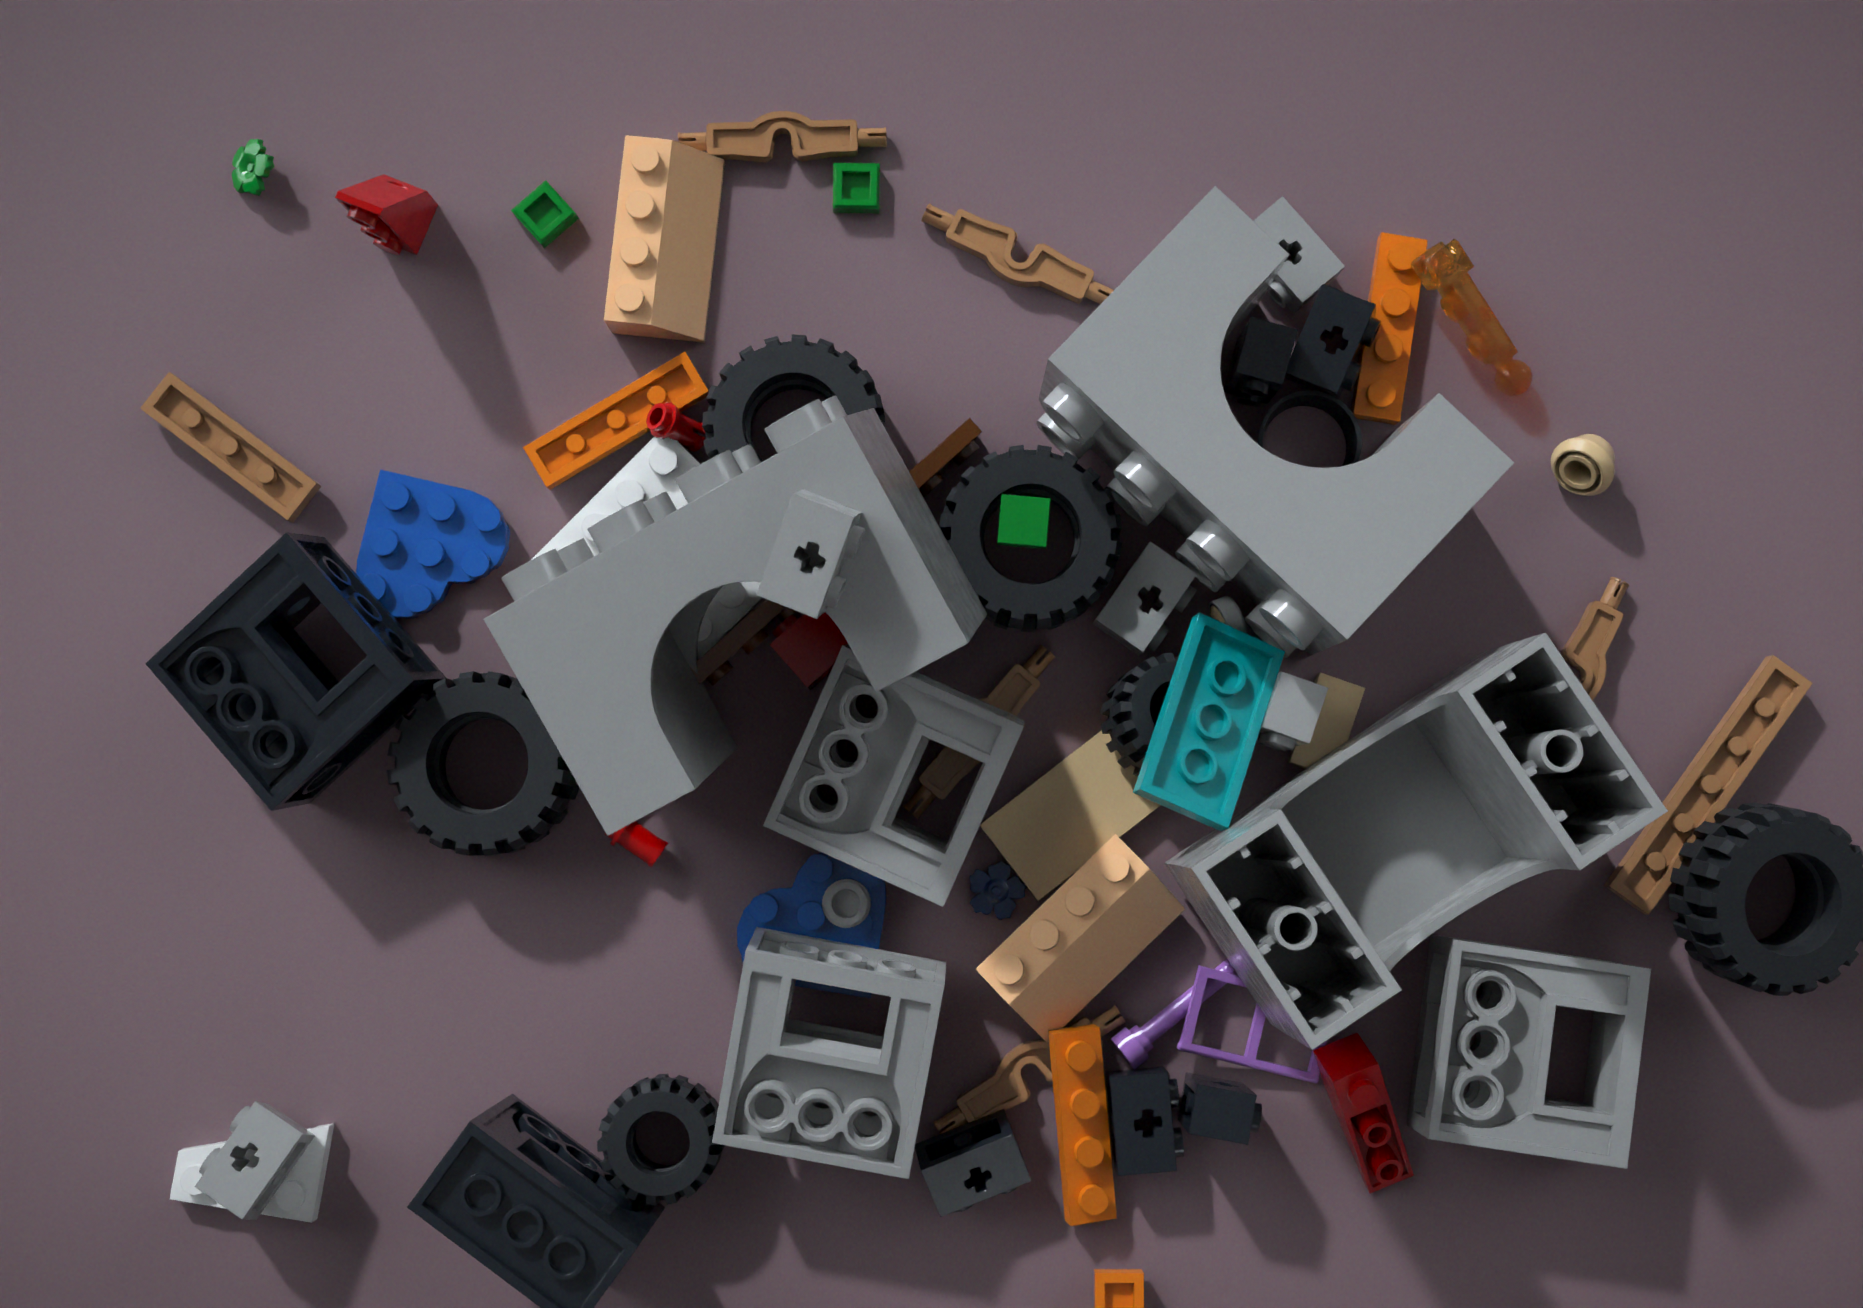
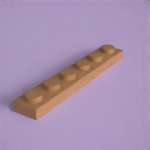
M1766 656L1662 802L1668 812L1645 826L1603 886L1642 914L1649 915L1672 883L1670 878L1673 868L1679 869L1683 857L1678 854L1684 843H1693L1697 839L1693 834L1694 830L1704 821L1715 822V814L1724 810L1813 683L1776 656Z

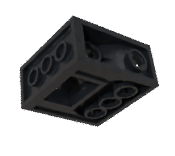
M289 532L280 537L145 663L271 811L310 804L397 724L401 715H407L414 709L411 702L420 693H431L434 690L433 684L446 678L386 607L370 592L359 576L325 537ZM321 603L367 655L340 682L294 630Z
M511 1094L469 1121L407 1206L408 1209L540 1308H594L665 1209L659 1202L657 1205L646 1204V1198L640 1196L636 1201L626 1197L629 1190L622 1185L618 1189L612 1185L610 1181L614 1176L610 1170L603 1171L600 1158L514 1094Z

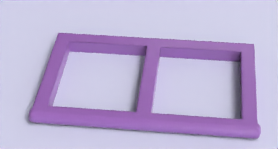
M1198 965L1181 1038L1177 1045L1178 1050L1315 1084L1318 1083L1320 1071L1313 1050L1307 1071L1256 1059L1266 1018L1257 1003L1244 1056L1192 1043L1207 979L1210 978L1246 987L1236 974ZM1325 1041L1315 1049L1325 1046L1327 1041Z

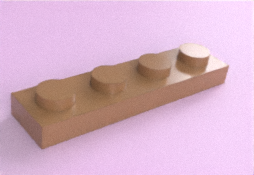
M171 372L167 373L140 407L142 411L287 521L294 523L322 487L314 479Z

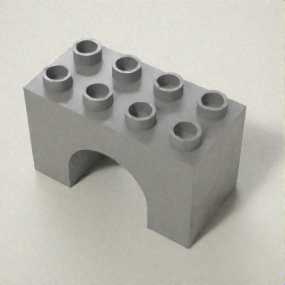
M1214 186L1048 358L1038 399L1045 413L1036 423L1042 433L1062 453L1068 452L1079 460L1091 449L1113 469L1115 478L1105 488H1109L1115 502L1131 518L1147 527L1160 514L1186 538V542L1175 552V555L1182 564L1197 573L1195 578L1210 590L1217 592L1227 581H1232L1257 606L1245 618V622L1263 642L1285 651L1284 658H1288L1296 648L1305 650L1311 656L1347 640L1514 462L1440 393L1398 427L1369 458L1354 464L1331 468L1302 466L1271 454L1252 440L1235 419L1224 394L1220 370L1222 346L1228 335L1260 303L1289 256V253L1220 189Z
M836 395L822 402L820 399L812 401L764 429L777 451V454L761 462L751 444L732 453L730 450L722 452L675 479L688 502L687 505L680 509H676L667 491L645 502L641 499L587 529L600 554L594 556L585 539L582 538L558 551L556 548L519 566L501 578L514 602L483 620L607 836L695 790L738 748L713 704L704 683H698L691 668L698 674L697 660L700 627L704 615L718 591L726 584L752 581L761 582L794 492L804 489L862 512L857 525L865 528L861 545L854 559L846 556L839 574L840 577L847 579L844 591L835 609L827 607L826 613L844 635L875 692L968 644L986 617L987 613L874 408L847 415ZM816 543L803 551L811 556L809 564L813 567L822 561H826L825 558L819 555L820 546Z
M1542 633L1477 654L1232 817L1228 829L1223 831L1214 829L1164 864L1270 1024L1313 1050L1400 992L1402 989L1391 975V969L1408 952L1439 928L1483 900L1524 879L1555 869L1580 871L1668 812V810L1546 633Z

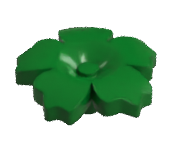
M250 139L246 146H241L234 155L232 165L236 169L232 171L234 188L239 193L246 192L260 196L261 192L265 191L262 177L268 178L270 171L275 167L273 163L274 157L265 154L266 147L263 146V140Z

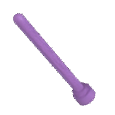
M1228 959L1214 968L1238 975ZM1208 978L1202 1003L1227 983ZM1193 986L1139 1028L1135 1025L1130 1030L1125 1027L1110 1039L1118 1051L1119 1049L1124 1054L1123 1057L1134 1070L1149 1058L1147 1053L1154 1048L1152 1043L1186 1016Z

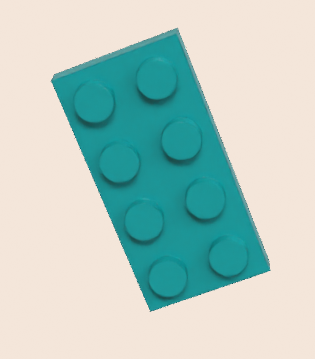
M1200 612L1193 616L1133 793L1216 830L1223 831L1228 829L1285 651Z

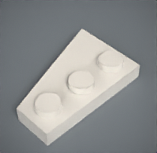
M335 1123L307 1129L315 1137L261 1213L262 1215L310 1223L317 1220ZM226 1141L188 1147L178 1151L170 1193L171 1200L225 1208L194 1186L202 1177L199 1170L204 1160L214 1149H221ZM247 1150L245 1158L250 1160V1162L246 1166H257L259 1158L254 1156V1154L258 1150Z

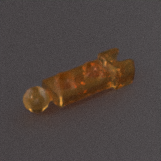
M1456 239L1451 240L1446 245L1443 242L1435 244L1411 262L1412 268L1427 291L1437 289L1442 297L1440 299L1442 310L1450 320L1455 323L1458 322L1467 336L1465 345L1472 356L1478 361H1483L1484 364H1494L1497 369L1494 378L1496 387L1508 396H1518L1525 393L1532 384L1533 374L1531 368L1525 362L1512 358L1518 353L1517 349L1467 273L1474 268L1471 260Z

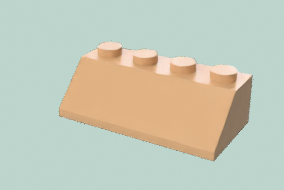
M625 135L604 321L612 333L705 343L725 166L724 159L674 140Z
M1115 834L989 955L976 970L1049 1043L1048 1030L1064 1028L1185 911V908L1151 869Z

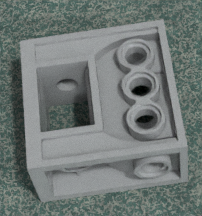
M849 644L842 645L763 826L943 907L1021 735L1025 720L917 671L875 692ZM860 694L870 695L876 700L878 704L876 717H866L860 713L857 706ZM840 739L850 740L856 745L858 749L857 760H846L841 756L838 750ZM930 739L983 762L948 841L896 818ZM827 784L832 786L838 793V803L831 804L824 801L819 794V785Z
M756 927L745 951L712 1143L909 1179L944 992L946 961ZM796 980L891 997L884 1036L789 1019Z
M1431 934L1406 1125L1431 1140L1627 1169L1651 969L1615 961ZM1482 984L1481 995L1476 1000L1477 988ZM1556 1005L1594 1011L1583 1102L1545 1097ZM1476 1033L1475 1043L1470 1048L1471 1037ZM1470 1082L1469 1091L1463 1096L1464 1089Z

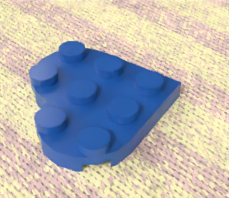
M380 469L357 558L356 574L394 618L415 619L421 614L430 612L438 603L441 604L445 600L452 583L472 584L476 580L487 577L495 568L498 569L509 550L510 529L505 522L501 510L487 497L471 490Z
M822 852L810 856L798 870L792 887L774 888L759 894L743 910L737 926V947L740 951L742 962H744L746 948L756 927L879 949L886 908V883L880 878ZM841 879H853L860 882L866 887L871 898V908L867 917L857 926L842 928L832 924L826 918L822 908V899L825 891L831 884ZM796 980L795 984L797 987L871 998L872 993Z

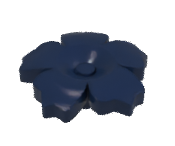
M999 861L997 864L988 867V874L976 869L969 876L971 891L978 893L970 901V905L974 908L975 913L982 912L988 915L991 913L992 908H994V912L999 920L1011 917L1012 911L1016 908L1015 902L1011 899L1025 897L1026 885L1021 883L1017 876L1009 878L1011 872L1010 864Z

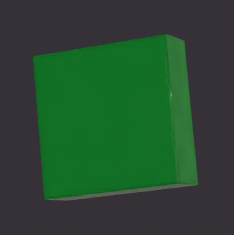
M833 163V213H880V163Z
M546 180L511 210L544 249L579 219L572 208Z
M1002 494L997 545L1046 549L1050 498Z

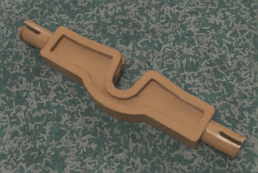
M791 111L766 113L752 122L708 123L706 132H678L679 143L701 151H707V153L724 160L764 163L772 160L775 147L774 141L779 134H787L791 137L793 157L802 162L830 157H855L858 155V147H887L886 127L858 129L857 121L854 119L810 120L802 114Z
M929 203L926 211H924L921 222L946 232V242L985 260L989 268L999 278L1010 284L1020 287L1041 286L1077 304H1080L1084 297L1101 304L1114 291L1094 281V271L1072 261L1044 243L1037 244L1025 262L1018 263L1014 261L1011 253L1014 250L1018 236L1014 229L982 219L963 209H958L954 216Z
M1610 577L1600 601H1593L1587 605L1578 626L1561 650V656L1564 660L1579 670L1581 675L1579 682L1592 700L1597 696L1604 683L1607 669L1605 654L1624 617V614L1618 611L1617 608L1629 584L1625 581L1620 583L1621 579L1616 577Z
M1039 645V648L1023 666L1015 664L988 697L980 700L1017 716L1024 704L1040 687V682L1037 678L1056 657L1049 652L1039 665H1036V662L1047 650L1044 646ZM945 746L919 777V782L923 785L903 807L910 812L922 798L923 801L912 813L919 820V817L936 797L941 800L945 799L957 783L981 761Z
M1114 1005L1091 1022L1084 1016L1066 1028L1095 1024L1100 1027L1101 1037H1103L1121 1024L1126 1023V1021ZM1032 1040L1010 1050L1002 1058L993 1075L957 1098V1105L959 1107L940 1119L933 1121L937 1130L941 1129L940 1134L1002 1109L1006 1111L1025 1102L1030 1097V1090L1021 1076V1069L1028 1063L1035 1064L1039 1071L1045 1075L1046 1080L1053 1082L1049 1043L1045 1040Z

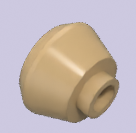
M1583 434L1561 442L1554 449L1551 455V469L1556 480L1566 490L1578 495L1593 496L1604 492L1612 483L1615 470V453L1611 445L1602 437L1594 434Z

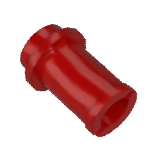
M668 402L664 404L658 403L651 408L647 415L646 424L654 437L677 440L682 446L692 452L698 451L703 447L706 438L694 433L698 431L705 435L702 423L680 413L675 404Z
M636 821L607 836L612 840L610 845L614 847L616 843L646 862L651 868L669 843Z

